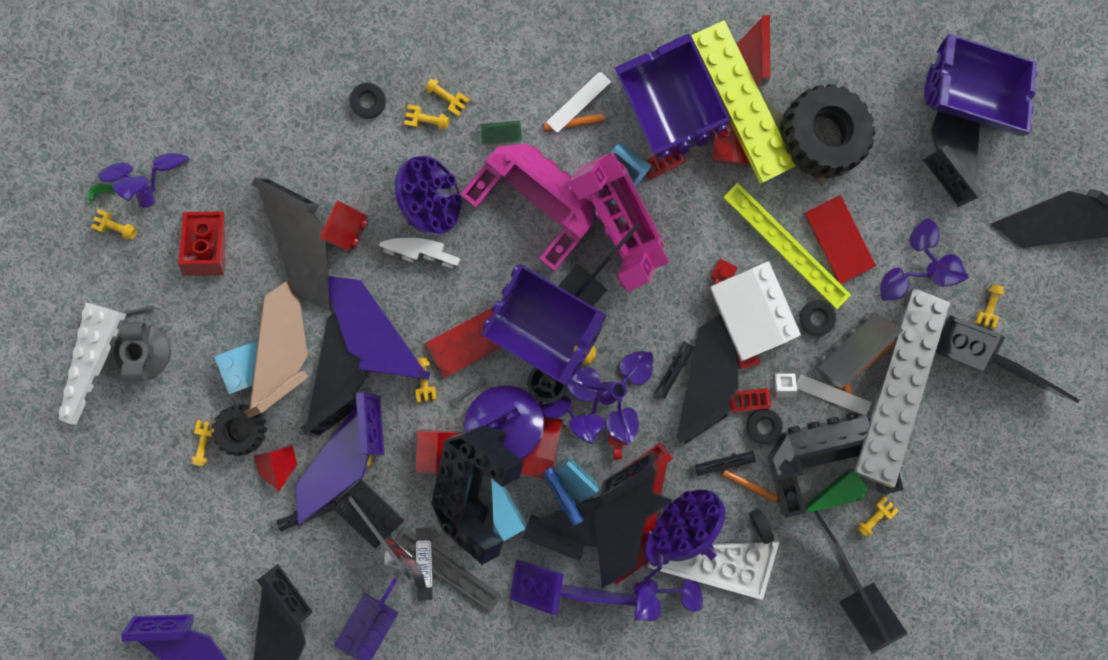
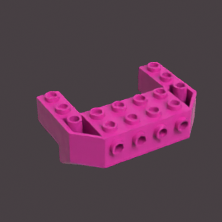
M528 144L500 146L485 160V165L460 195L478 209L502 179L563 227V230L539 258L541 262L555 272L592 227L591 203L587 197L578 200L577 196L571 193L569 181L572 176L565 171L561 172L557 168L558 165L549 158L548 160L541 155L542 152L535 146L531 147Z
M614 153L605 154L580 166L570 179L569 188L571 193L577 196L578 200L587 197L588 201L594 204L596 208L595 214L598 220L602 221L605 225L606 236L612 239L615 244L614 248L635 224L639 226L633 233L635 240L629 238L616 253L623 260L618 273L619 276H617L618 282L621 287H625L626 291L629 292L649 283L654 269L669 263V259L663 250V240L626 168L621 162L617 161ZM613 199H615L617 205L612 204ZM621 217H624L626 222H622Z

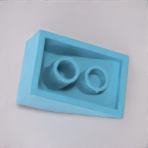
M621 141L611 152L616 155L617 161L624 165L635 187L652 167V165ZM613 199L612 204L617 205L615 199Z
M258 341L214 357L229 394L252 387Z
M569 456L554 469L562 484L568 490L567 493L572 500L578 499L582 502L599 491L597 483Z
M491 479L493 531L505 541L525 530L526 523L505 486L501 487Z

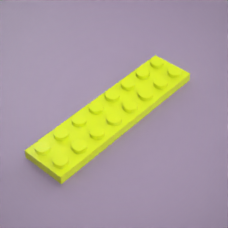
M725 20L691 35L730 119V124L759 183L761 184L795 167L792 156L786 152V144Z

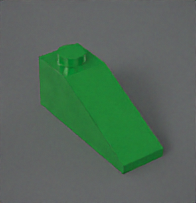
M848 469L808 502L804 508L808 512H814L851 503L855 500L859 501L866 495L865 492L868 490V487L853 470Z

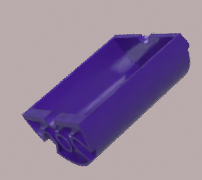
M689 33L658 47L651 53H645L614 67L656 157L664 159L676 153L684 155L690 151V148L696 145L698 147L704 146L709 142V138L728 129L727 125L730 119Z
M948 34L936 51L939 56L935 64H930L924 87L925 104L929 105L930 109L1016 136L1029 135L1032 130L1031 119L1034 112L1033 102L1030 100L1033 99L1036 93L1037 62L953 34Z
M522 264L516 265L511 273L513 278L502 289L501 293L504 295L502 301L495 303L492 308L494 313L491 319L488 318L483 325L484 332L482 336L566 385L575 375L578 365L581 367L603 328L602 324L606 319V314Z

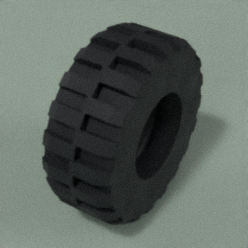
M821 84L804 91L786 109L783 115L785 119L781 121L780 129L783 130L781 136L786 144L787 154H791L793 163L798 165L802 172L806 174L812 173V176L821 178L824 175L826 179L834 178L837 175L842 176L858 166L869 155L868 150L874 144V139H872L875 135V126L872 125L874 119L868 111L869 107L867 104L863 103L859 99L860 96L855 92L851 93L848 88L843 86L838 88L835 84H828L825 87ZM814 117H827L837 124L841 132V144L839 147L827 146L817 138L813 129Z

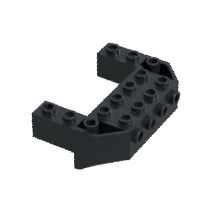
M853 412L846 414V418L831 417L826 419L827 422L819 424V421L810 422L804 428L799 426L787 428L788 431L781 434L768 455L781 515L787 518L805 513L797 476L803 475L802 469L860 455L870 422L869 417ZM900 472L894 488L876 482L877 491L883 495L903 491Z
M487 426L466 430L444 441L431 501L441 530L481 565L500 556L503 540L484 525L488 508L477 499L483 473L503 487L520 478L524 461L504 446L507 433L503 430Z

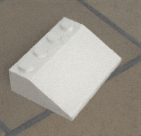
M769 261L709 287L741 361L801 335Z

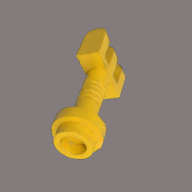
M431 78L425 86V89L428 90L427 93L431 94L434 92L450 103L447 109L459 117L461 113L455 109L456 106L464 110L466 106L460 103V100L469 103L470 99L460 92L454 97L437 85L439 82L437 79L433 80Z
M408 104L407 109L414 111V114L406 112L405 117L413 119L412 121L404 120V125L418 128L420 121L438 125V130L448 128L449 117H446L445 114H441L440 117L421 114V107Z
M97 209L96 213L103 215L101 219L95 216L93 220L99 222L100 225L91 224V228L105 233L107 228L122 233V238L126 240H132L136 236L137 229L133 225L127 224L123 226L110 220L112 214Z
M992 284L988 288V291H991L989 302L985 312L978 311L975 320L976 325H980L982 318H984L983 327L987 328L991 320L990 329H996L999 316H995L993 313L999 295H1004L1005 293L1003 286Z
M427 357L416 358L426 371V366L430 365ZM420 379L421 388L414 389L416 403L421 402L420 394H423L424 402L429 401L428 393H431L432 401L437 400L435 386L429 387L427 380Z
M197 420L194 434L201 436L196 456H192L191 460H193L192 464L204 466L208 460L204 458L208 437H212L211 433L214 432V429L209 430L210 422H205L204 428L201 429L202 421Z
M883 496L874 504L878 509L875 515L865 524L861 522L858 525L857 531L863 537L871 536L873 534L871 529L884 516L891 520L899 511L896 507L890 512L888 511L893 504L889 501L885 506L883 505L888 500L886 496Z

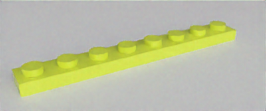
M736 183L723 197L835 309H838L851 296L739 183Z

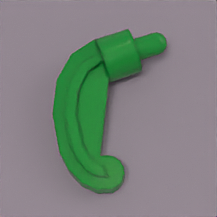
M95 185L87 192V205H91L97 194L109 192L111 195H114L116 192L110 185Z

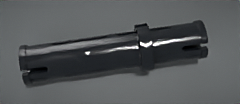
M683 341L676 356L672 357L673 361L654 392L655 394L666 399L683 366L686 367V361L695 348L694 346Z
M753 450L740 454L732 453L728 457L695 464L697 476L730 468L738 469L739 466L756 463V458ZM744 458V460H741V461H737V462H733V463H729V464L727 463V462H729V461H733V460H737V459ZM723 463V465L707 469L708 466Z
M335 499L324 506L325 509L316 512L306 521L333 511V506L336 504ZM297 510L287 517L276 520L281 532L296 525H303V523L298 525V520L290 522V520L298 518Z

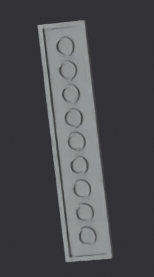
M916 288L910 290L899 325L904 331L895 338L856 464L855 474L890 488L896 486L950 302Z

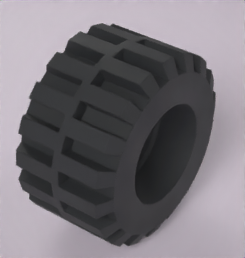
M239 404L227 407V409L219 412L220 415L214 419L216 421L212 424L214 432L211 433L212 437L215 436L216 438L214 443L215 445L219 444L220 447L218 449L221 451L225 450L228 455L240 456L249 454L262 445L261 442L266 438L264 434L267 432V427L264 426L266 420L261 417L263 414L248 418L244 411L249 408V405ZM236 418L243 419L249 426V436L243 442L235 440L230 434V424Z

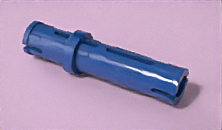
M551 467L543 472L542 475L561 505V511L565 512L572 526L582 522L584 519L575 506V500H572L554 468Z

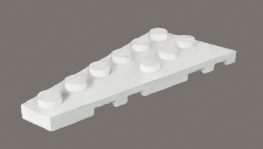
M85 303V308L82 311L81 325L77 332L76 346L73 350L71 367L68 370V380L63 392L62 406L59 409V420L68 424H77L86 404L84 398L87 392H91L94 387L91 384L94 376H99L111 349L109 343L113 336H117L119 332L117 325L120 320H124L125 313L92 303Z
M773 541L769 544L763 542L712 544L717 554V557L710 560L706 555L702 556L699 554L685 561H669L668 564L662 565L660 570L763 600L779 542ZM648 562V564H647V567H648V568H651V569H656V568H657V566L654 567V566H652V565Z

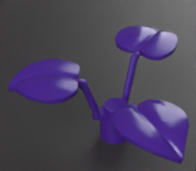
M166 153L156 157L152 161L154 166L152 167L151 186H148V179L144 176L131 177L128 173L133 171V167L127 163L110 165L98 173V177L104 182H114L112 184L113 190L127 201H130L136 194L139 206L146 208L155 204L152 192L156 191V171L173 169L190 160V158L178 153Z
M929 218L924 219L917 225L910 236L911 247L916 251L924 250L933 261L927 266L928 273L906 272L904 274L903 270L899 267L891 269L885 274L881 282L880 293L883 301L902 298L909 289L910 282L906 278L908 276L927 277L928 279L932 277L933 282L940 287L953 286L969 278L958 256L948 254L938 260L929 252L928 248L935 247L940 237L939 229L933 220Z
M634 352L622 359L619 370L623 375H626L622 383L617 382L610 387H600L598 385L601 378L598 372L593 368L584 367L576 370L575 375L567 384L569 391L582 401L594 400L597 397V390L609 391V395L613 399L618 400V411H613L608 415L606 428L613 437L626 444H630L638 432L639 417L631 407L621 409L622 398L627 394V387L625 385L628 379L635 385H641L651 378L653 372V353Z
M601 382L598 386L610 387L615 382ZM597 390L592 414L575 417L572 409L569 408L571 399L564 395L556 402L547 404L540 401L538 404L543 416L546 418H560L565 415L566 411L569 412L572 417L569 423L571 431L582 440L592 444L604 427L603 418L595 414L598 402L600 401L602 404L608 405L616 402L617 399H613L609 395V391Z
M647 532L646 558L652 566H657V568L648 576H644V581L637 582L634 585V592L637 596L634 620L655 621L659 618L661 604L659 599L655 597L657 593H682L681 603L684 608L691 612L700 611L703 608V595L697 581L684 580L682 584L683 589H658L657 583L650 579L662 569V565L668 564L670 560L664 558L657 551L654 545L653 532Z

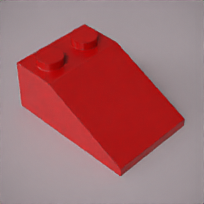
M729 122L727 130L715 135L712 160L714 163L751 167Z
M337 200L319 238L351 252L352 248L356 249L359 244L360 238L358 236L360 231H364L369 221L366 220L368 216Z
M224 211L183 212L178 262L183 276L224 275Z
M544 417L542 438L535 450L522 460L524 463L521 474L545 479L542 473L554 465L563 419Z
M419 430L417 436L416 472L438 473L444 441L462 432Z

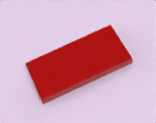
M841 195L804 213L840 284L876 266Z

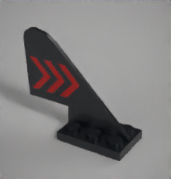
M361 478L333 506V510L375 549L382 543L405 575L423 591L426 588L421 566L391 536V533L404 522V519Z

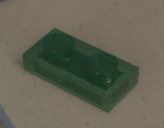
M520 120L480 124L482 145L522 142Z

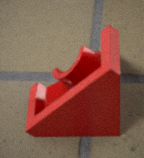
M293 445L254 455L259 476L278 491L281 490L298 465Z

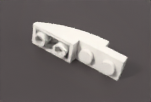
M396 238L382 241L379 244L380 247L384 248L382 252L393 256L395 252L402 254L401 259L412 263L414 259L419 261L421 253L424 254V259L434 262L436 258L443 261L442 265L452 269L454 265L459 267L461 262L460 258L443 252L445 244L433 240Z

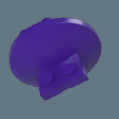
M428 156L413 157L400 166L395 178V196L408 225H412L418 231L432 236L450 231L459 219L462 197L459 194L455 176L450 174L439 161ZM455 185L457 193L452 195L450 187Z
M497 386L484 391L471 403L465 416L464 431L481 426L503 430L507 433L504 446L523 460L535 450L542 438L544 417L538 402L527 391L515 386Z
M699 489L685 491L673 502L668 503L653 530L654 545L657 551L670 561H685L699 554L702 556L706 555L710 560L717 557L712 543L719 535L725 521V506L722 500L712 491Z

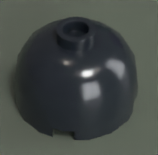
M535 367L530 372L527 380V387L531 396L547 404L561 399L567 389V384L560 383Z

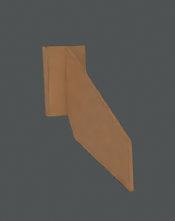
M289 279L263 297L250 407L244 411L248 418L263 413L308 378L304 371L298 373L308 356L299 296L294 294Z

